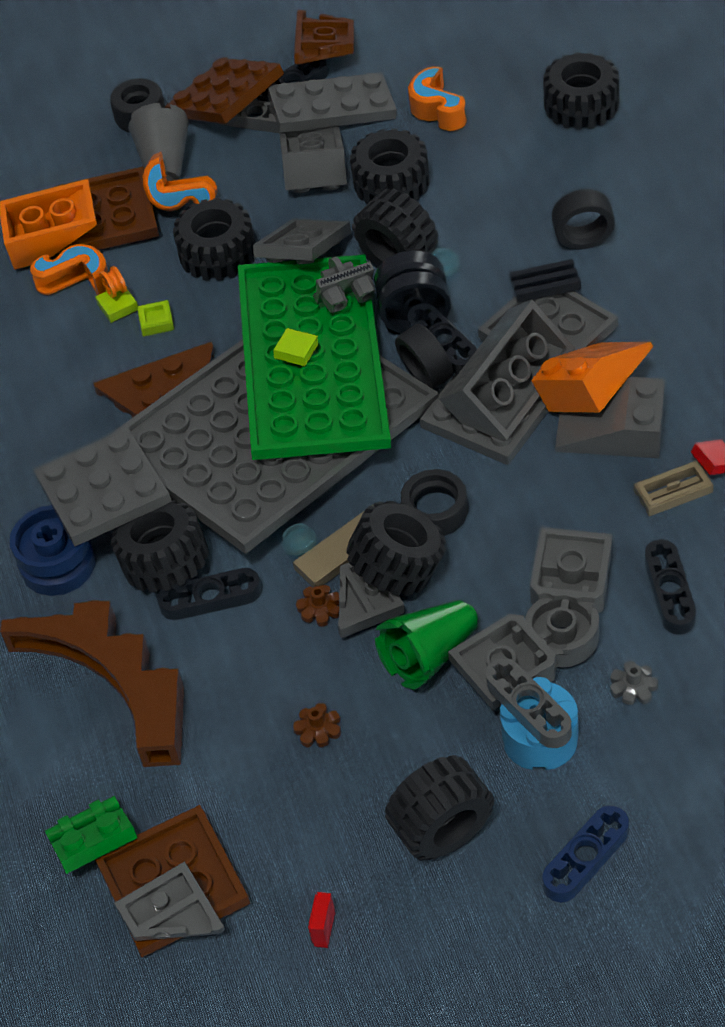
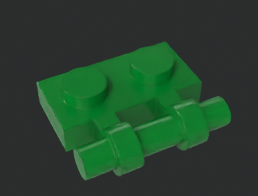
M115 795L102 802L98 799L88 804L90 808L70 818L66 815L57 820L58 824L45 830L66 874L138 838Z

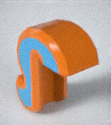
M433 66L418 72L411 79L408 86L411 114L420 120L438 121V127L446 131H456L463 128L467 122L464 110L465 99L463 96L443 91V68Z
M162 152L154 154L144 169L143 188L148 200L158 209L174 211L180 209L189 200L199 204L201 200L207 199V201H210L216 197V182L208 175L167 181Z
M86 244L71 245L62 250L56 259L51 260L49 255H42L34 260L30 266L36 290L44 295H51L86 278L97 295L106 291L100 280L99 273L102 271L109 272L103 254L94 246Z

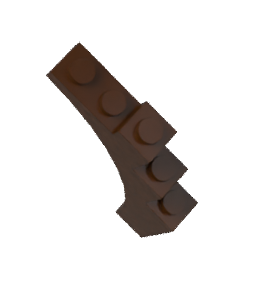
M91 600L74 603L73 615L55 614L48 617H17L15 619L1 620L0 633L8 652H37L65 658L87 667L105 679L120 694L135 720L136 748L143 767L181 765L184 687L178 668L169 669L164 667L149 670L150 653L144 634L125 633L116 636L117 621L110 600Z

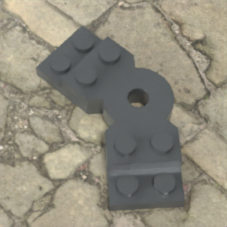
M540 527L530 581V599L533 605L529 608L525 620L524 615L508 614L448 651L450 662L492 710L501 706V703L490 693L486 685L485 672L491 661L497 658L512 659L532 679L544 677L552 682L555 680L557 667H571L580 664L594 653L599 642L598 613L604 610L613 534ZM501 674L496 675L497 680L503 678L511 685L510 674L506 677H503Z

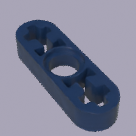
M604 806L597 810L546 866L542 879L544 893L549 899L560 903L572 900L625 842L629 834V819L624 810L617 806ZM614 821L617 822L618 830H616L615 828H610L603 835L602 842L600 837L604 832V822L609 825H611ZM590 846L598 854L591 861H581L574 853L579 847ZM570 865L572 871L568 874V886L562 883L557 887L554 886V877L559 880L563 879L569 872Z

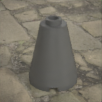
M160 103L145 105L132 113L131 121L129 122V132L144 169L154 154L162 152L167 181L180 179L188 132V117L184 110L178 106L170 104V108H161Z

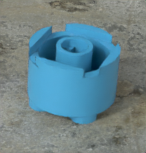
M535 677L533 680L569 714L572 728L569 742L559 748H548L542 745L501 704L502 740L506 754L517 765L533 770V767H545V770H550L565 764L576 751L579 736L578 708L572 695L563 687L551 683L547 678ZM524 696L518 700L517 704L523 709H532L539 704V700L533 696ZM546 720L547 731L550 729H555L557 732L561 731V725L553 727Z

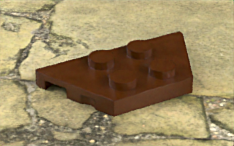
M297 10L295 64L354 53L353 19L320 14L318 20L307 18L306 10Z
M211 341L94 382L96 394L100 397L106 396L113 401L117 409L123 413H129L133 418L210 363L212 357L215 356L213 343Z

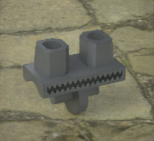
M337 256L329 258V269L321 271L322 278L316 280V293H313L316 303L320 304L323 302L330 313L343 310L348 302L345 294L351 292L354 293L358 303L372 300L375 295V287L372 281L374 268L371 262L354 267L351 261L342 264Z

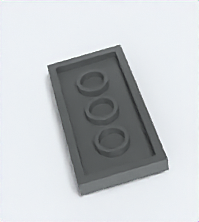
M382 72L295 83H281L270 85L267 88V96L280 133L396 119L397 109Z

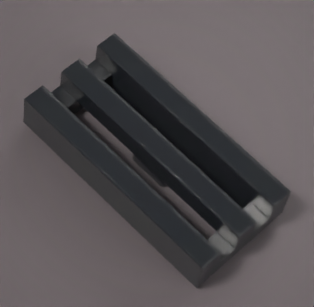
M573 259L509 272V280L517 303L581 289V280L578 277L577 269L574 268Z

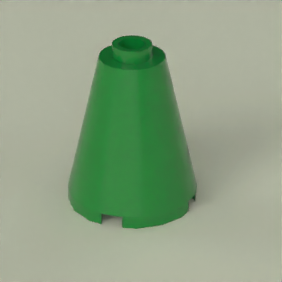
M455 600L387 619L376 628V630H380V636L375 638V646L379 658L391 676L398 674L405 680L400 683L402 686L409 689H417L425 685L449 660L448 651L463 643L474 634L478 626V616L470 604L461 600Z

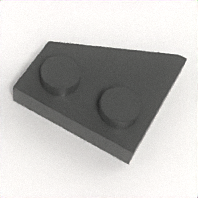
M349 562L340 566L338 631L341 638L404 613V603L398 595H392L389 591L382 592L376 586L367 584L362 576H358L354 572L355 567L350 565Z
M185 861L114 903L115 908L135 941L220 934L224 931L222 922Z

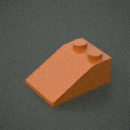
M88 179L0 201V219L4 245L14 270L31 266L33 261L42 255H49L50 258L97 225Z
M651 341L601 342L546 360L531 381L549 412L600 413L650 352L653 345Z

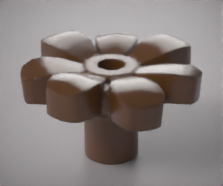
M328 585L308 586L303 590L304 598L296 601L297 611L301 613V619L307 623L312 622L316 618L317 625L322 627L329 624L328 615L332 618L339 617V592L331 593Z
M317 703L315 707L310 709H302L299 712L300 720L293 723L294 733L301 735V744L309 748L316 740L318 747H324L329 745L328 737L338 739L341 735V727L337 725L341 720L338 712L334 710L327 713L328 710L324 703Z

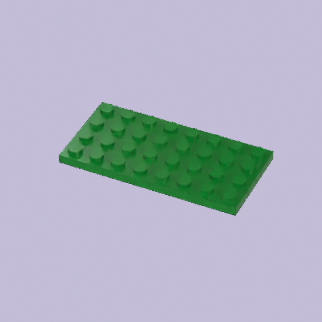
M366 254L338 257L342 264L351 261L354 267L367 263ZM316 258L310 264H297L295 260L238 265L252 460L391 448L372 300L358 303L353 292L345 294L348 301L347 306L335 313H330L323 302L317 304L313 297V293H316V280L322 278L321 271L329 269V258ZM287 328L318 336V346L306 366L274 358L273 349Z

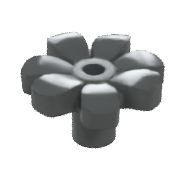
M634 661L625 662L624 671L615 669L610 676L612 682L610 692L615 698L623 696L622 702L628 705H633L636 698L643 705L649 703L652 700L650 691L658 689V679L652 677V668L647 665L640 667Z

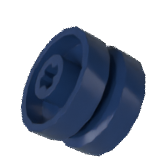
M51 505L41 506L27 512L16 522L10 533V549L17 562L21 577L26 586L34 592L47 596L65 595L80 588L91 577L95 568V552L91 541L88 540L74 546Z

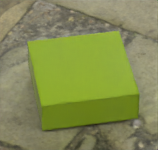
M128 289L124 293L118 291L117 296L111 298L106 291L95 296L97 305L110 323L138 310L137 301Z
M168 300L137 306L143 337L174 330Z
M287 328L273 349L274 358L306 366L318 346V336Z

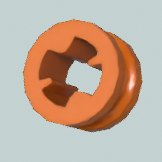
M116 266L110 267L108 273L105 271L99 273L100 280L111 298L116 297L118 291L122 293L127 291L124 278Z

